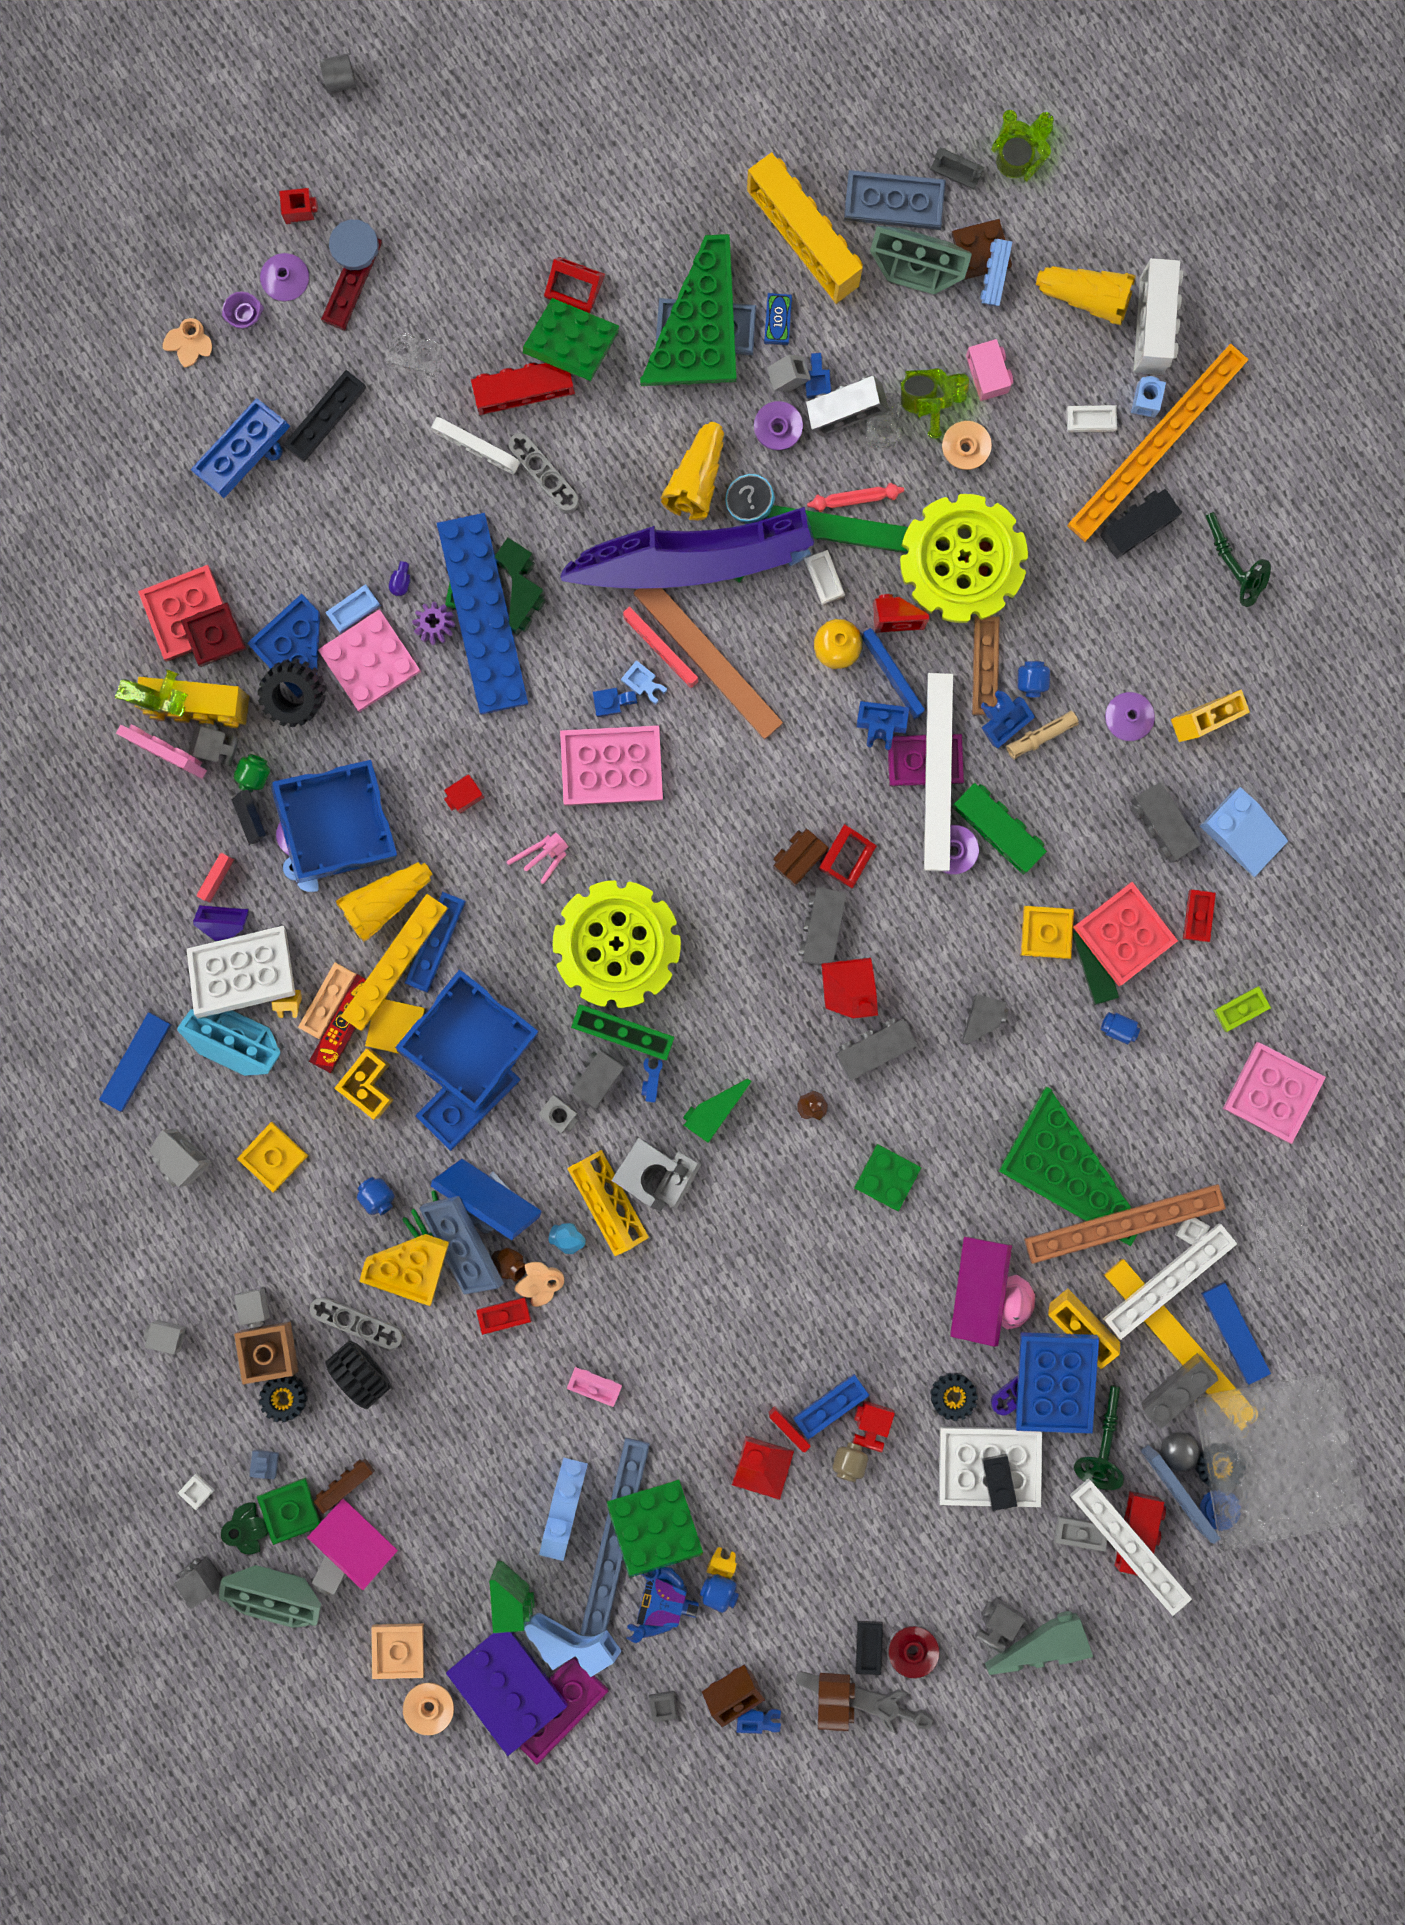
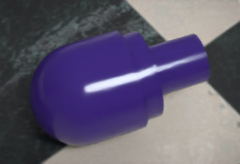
M400 561L398 570L393 571V574H391L389 590L395 596H403L408 591L411 579L410 575L407 574L409 563Z

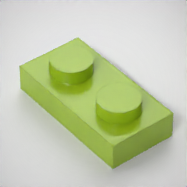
M1257 986L1213 1011L1224 1031L1228 1032L1271 1009L1262 990Z

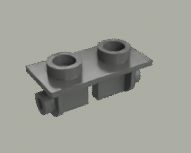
M940 147L937 150L930 170L974 190L985 167Z

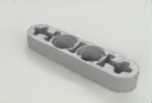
M522 433L513 435L509 440V449L512 455L520 461L523 468L559 510L564 513L574 512L579 504L576 492L529 437ZM517 441L520 443L525 441V449L530 453L525 460L522 459L525 457V453L520 448L515 450V442ZM535 458L540 459L543 462L541 469L532 470L529 467L531 460ZM549 477L557 478L559 481L558 486L554 489L547 488L545 486L546 479ZM563 487L566 488L562 490L563 494L567 498H570L571 496L573 497L571 506H569L568 504H565L564 506L562 505L563 498L560 496L559 492Z
M319 1297L310 1305V1314L316 1320L383 1348L395 1349L403 1341V1332L399 1327L330 1298ZM324 1302L326 1303L325 1308L331 1311L334 1310V1306L338 1307L333 1315V1321L329 1319L332 1315L330 1313L324 1312L322 1315H319V1309L316 1308V1305ZM347 1311L351 1314L352 1321L349 1325L340 1323L338 1318L340 1312ZM364 1321L374 1323L375 1331L373 1334L368 1335L362 1331ZM380 1325L384 1326L382 1332L386 1334L394 1331L398 1341H393L389 1344L387 1342L388 1338L383 1335L379 1336V1340L375 1337L380 1331Z

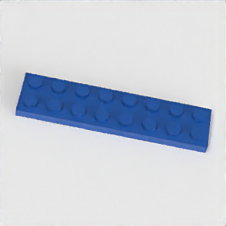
M485 513L438 522V532L480 715L528 705Z

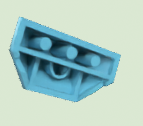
M190 1009L177 1028V1031L198 1054L244 1076L268 1074L281 1053L270 1028L233 1010L197 1019L194 1015V1010Z

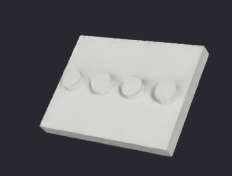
M284 926L187 948L193 1010L197 1019L295 995L288 938Z
M940 1426L939 1504L991 1506L981 1459L1007 1454L1017 1507H1041L1042 1432L1016 1431V1428Z

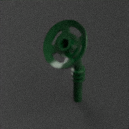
M1212 512L1205 517L1215 539L1214 546H1217L1218 556L1222 557L1237 581L1240 582L1241 605L1250 607L1256 603L1259 594L1268 584L1271 564L1266 559H1260L1248 572H1244L1231 553L1232 548H1229L1230 543H1227L1228 538L1224 537L1215 512ZM1245 593H1249L1250 597L1244 599Z
M1116 1385L1110 1386L1107 1412L1103 1415L1106 1419H1103L1102 1422L1104 1423L1102 1425L1104 1432L1099 1458L1082 1457L1077 1459L1074 1464V1471L1082 1481L1085 1482L1089 1478L1097 1488L1103 1490H1116L1122 1487L1124 1483L1123 1473L1108 1461L1114 1431H1117L1115 1426L1118 1425V1422L1116 1420L1119 1418L1116 1414L1120 1387ZM1082 1463H1086V1464H1085V1469H1086V1470H1084V1469L1082 1468Z

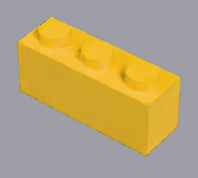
M1068 1288L1049 1303L1048 1315L1066 1334L1098 1335L1097 1366L1100 1369L1120 1355V1341Z

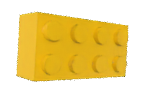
M138 677V684L157 691L150 710L135 705L136 708L143 711V715L150 716L152 720L165 721V717L174 718L175 722L189 723L190 719L199 721V724L202 725L204 723L214 725V722L224 723L223 726L230 728H239V724L246 725L249 695L238 686Z

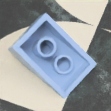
M1241 787L1233 790L1199 826L1253 877L1288 842L1262 807Z

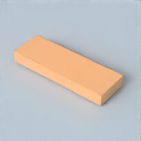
M334 962L298 1028L321 1040L353 982L356 973Z

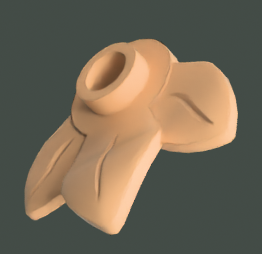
M189 318L182 321L179 328L172 329L167 333L163 342V350L177 351L180 363L183 367L187 368L198 360L199 354L205 357L210 356L212 342L204 334V327L200 321ZM191 328L196 329V332L193 335L188 334V331Z
M530 1262L525 1264L528 1276L520 1280L514 1289L521 1296L531 1297L532 1306H542L551 1301L554 1292L563 1287L564 1275L557 1268H548L542 1262ZM555 1280L556 1282L549 1283L548 1281Z

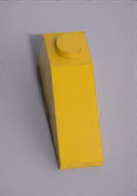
M1241 689L1172 718L1171 722L1178 741L1182 742L1201 737L1250 713Z

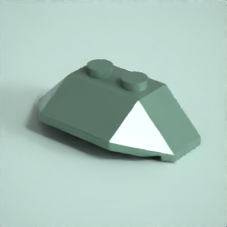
M877 226L870 249L872 256L875 258L887 281L933 295L965 279L972 256L971 252L951 242L903 228Z
M255 1565L225 1576L221 1580L218 1599L227 1602L231 1607L244 1615L292 1628L308 1625L316 1626L318 1624L321 1603L305 1578Z

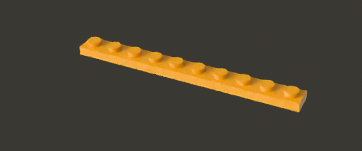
M1229 344L1069 522L1067 527L1086 542L1249 359L1232 344Z

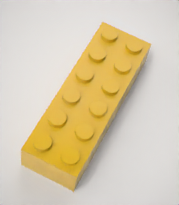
M771 152L748 169L747 192L835 304L857 289L863 269L860 258L856 254L852 255L847 248L845 239L840 234L837 236L833 231L830 220L818 212L815 201L812 197H807L804 194L796 177L792 178L789 175L783 160L776 158Z

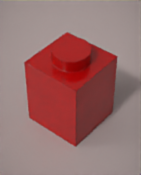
M469 774L444 790L447 794V797L444 798L445 802L452 811L456 809L460 814L485 798Z

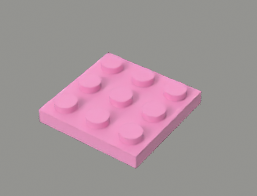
M380 609L318 649L359 712L421 672Z
M132 724L129 728L120 725L116 734L201 779H203L207 771L201 767L203 762Z
M1256 1042L1222 1109L1292 1144L1326 1077Z

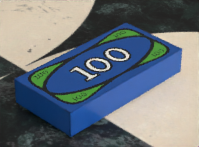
M768 293L764 344H789L792 295Z

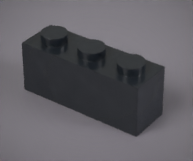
M1166 488L1159 493L1156 490L1151 492L1144 498L1145 502L1140 506L1132 505L1123 512L1125 516L1117 520L1115 517L1103 526L1105 529L1100 536L1116 559L1175 521L1182 514V511Z

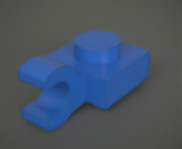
M811 353V371H808L811 380L805 383L806 398H814L819 394L831 392L830 370H822L821 353Z
M617 688L593 692L597 717L621 714L620 706L637 704L635 691L625 692L620 695Z
M646 1058L644 1060V1069L648 1072L649 1078L648 1081H643L641 1095L646 1096L645 1101L656 1102L659 1074L663 1067V1062L659 1060L657 1068L651 1069L648 1065L649 1058Z
M751 1709L737 1718V1733L762 1734V1730L780 1732L781 1723H773L771 1720L780 1719L781 1711L772 1709L766 1715H763V1712Z

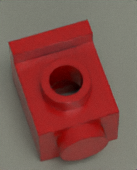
M309 188L279 191L281 215L286 224L315 220L314 213L318 212V203L316 197H312Z

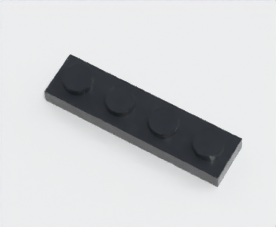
M345 370L283 444L285 448L305 462L365 391V384Z

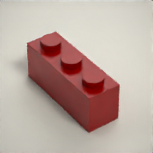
M1129 1491L1124 1520L1154 1554L1155 1547L1159 1546L1161 1541L1159 1527L1160 1522L1165 1519L1166 1506L1159 1497ZM1117 1551L1114 1566L1118 1571L1137 1575Z

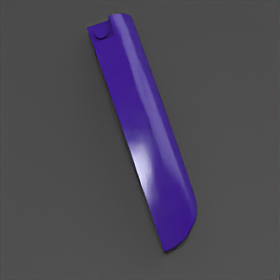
M805 507L758 522L714 530L666 531L656 530L655 526L587 549L580 554L581 556L575 560V563L570 561L565 566L560 577L563 582L612 588L639 589L692 586L742 577L793 562L791 552L805 551L809 546H813L815 542Z

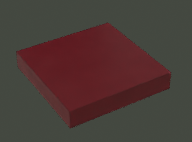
M228 602L181 620L199 667L247 650Z

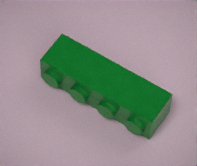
M974 782L951 807L1024 875L1047 852L1043 848L1045 844L1037 836L1034 835L1032 837L1025 831L1027 827L1022 821L1017 818L1014 820L1007 814L1009 810L1000 801L996 803L989 797L991 793L982 784L977 785Z
M581 1004L578 1006L571 1026L573 1029L666 1061L675 1039L674 1036Z

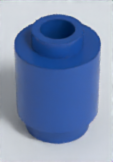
M1108 1012L1100 1028L1101 1031L1105 1032L1106 1036L1127 1045L1130 1041L1135 1042L1140 1032V1028L1137 1027V1021L1116 1012L1114 1014Z

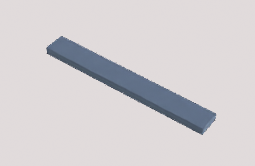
M625 1437L611 1500L639 1492L650 1443ZM609 1511L581 1627V1636H595L607 1630L622 1567L623 1556Z

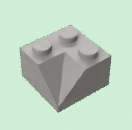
M177 1129L162 1130L149 1150L154 1156L152 1160L165 1174L164 1179L174 1187L176 1185L178 1187L191 1185L212 1163Z

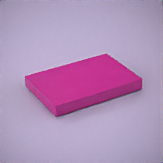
M344 1499L333 1508L307 1537L362 1590L368 1586L398 1551Z

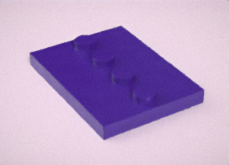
M514 1632L492 1633L446 1672L447 1676L507 1757L568 1706V1703Z

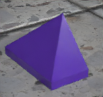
M199 905L193 925L215 942L229 939L244 929L249 909Z

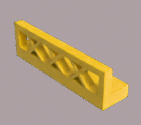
M602 1150L567 1168L614 1256L632 1249L649 1238L623 1188L611 1181L615 1174ZM597 1158L601 1166L600 1173L594 1170L590 1161ZM605 1182L611 1184L613 1188L612 1195L605 1191ZM617 1204L623 1206L625 1210L624 1217L618 1215L616 1211ZM629 1226L633 1227L639 1236L634 1241H632L628 1233Z

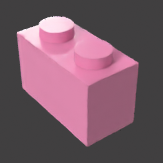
M997 339L969 347L966 358L980 401L1007 394L1012 386L1011 384H1013V376L1010 369H1006L1004 363L1006 361L1005 351L1002 346L999 347Z

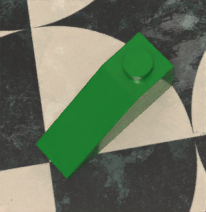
M747 1078L698 1104L696 1108L691 1106L683 1117L686 1120L684 1126L709 1143L752 1081Z

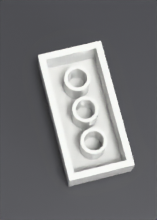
M1150 258L1140 276L1133 373L1163 375L1166 369L1171 366L1172 360L1177 357L1178 343H1175V334L1179 332L1180 319H1176L1182 300V296L1178 294V286H1181L1183 280V270H1180V261Z

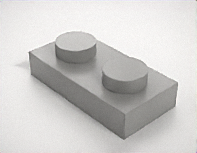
M677 1152L674 1160L688 1169L685 1175L679 1176L667 1170L654 1193L657 1198L662 1199L665 1203L676 1209L701 1164L680 1152Z
M1058 1515L1054 1535L1055 1543L1106 1552L1107 1539L1092 1521Z

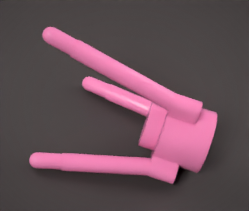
M555 832L551 837L547 835L542 841L509 859L507 864L510 865L542 847L543 851L524 867V870L528 871L547 854L551 858L556 856L541 879V883L544 884L559 862L567 855L564 851L568 848V845Z

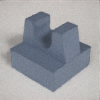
M253 1450L249 1477L275 1479L279 1452Z

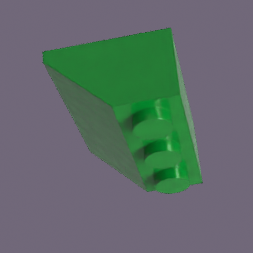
M497 1561L489 1580L493 1633L524 1631L527 1622L531 1620L533 1608H535L534 1592H530L529 1584L503 1561Z

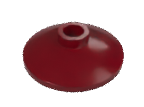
M918 1626L905 1627L899 1630L891 1639L888 1649L889 1659L893 1668L902 1676L913 1679L921 1678L928 1675L936 1667L939 1660V1646L935 1637L928 1630ZM910 1646L918 1648L915 1654L908 1652Z

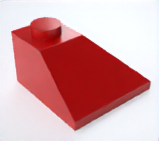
M893 594L879 595V598H875L873 603L875 633L925 629L929 621L928 613L901 597H893Z
M871 957L821 964L825 1009L853 1019L878 1016L877 992Z
M746 1436L732 1485L780 1500L794 1450Z

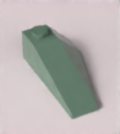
M1065 1611L1057 1614V1618L1051 1619L1005 1649L1002 1654L999 1653L985 1662V1667L988 1674L993 1675L1019 1671L1026 1664L1041 1668L1045 1667L1048 1661L1058 1660L1059 1665L1092 1658L1093 1655L1080 1618L1076 1613L1072 1614L1071 1611Z

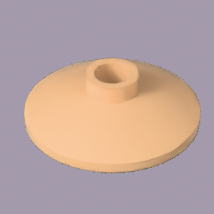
M973 421L955 423L946 431L942 441V450L946 460L952 466L962 470H972L981 466L988 459L992 446L987 430ZM963 444L969 445L970 450L968 452L961 449Z
M422 1683L415 1686L407 1694L403 1703V1716L407 1725L421 1735L440 1733L449 1725L454 1713V1703L451 1695L444 1687L435 1683ZM427 1702L433 1703L434 1709L427 1710L425 1704Z

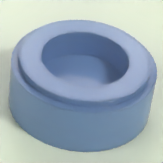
M809 549L802 552H792L793 562L788 563L789 566H793L811 555Z

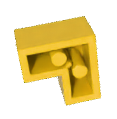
M365 1049L335 1089L373 1120L379 1119L394 1100L375 1085L390 1064L372 1049Z

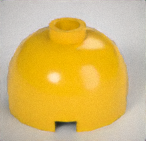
M833 619L826 622L818 629L814 637V651L817 659L831 669H842L851 666L858 660L862 651L863 640L859 629L845 619Z

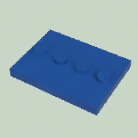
M1021 1332L1015 1419L1016 1431L1093 1434L1099 1347L1098 1335Z

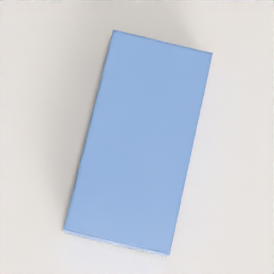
M365 584L325 613L341 634L381 605Z

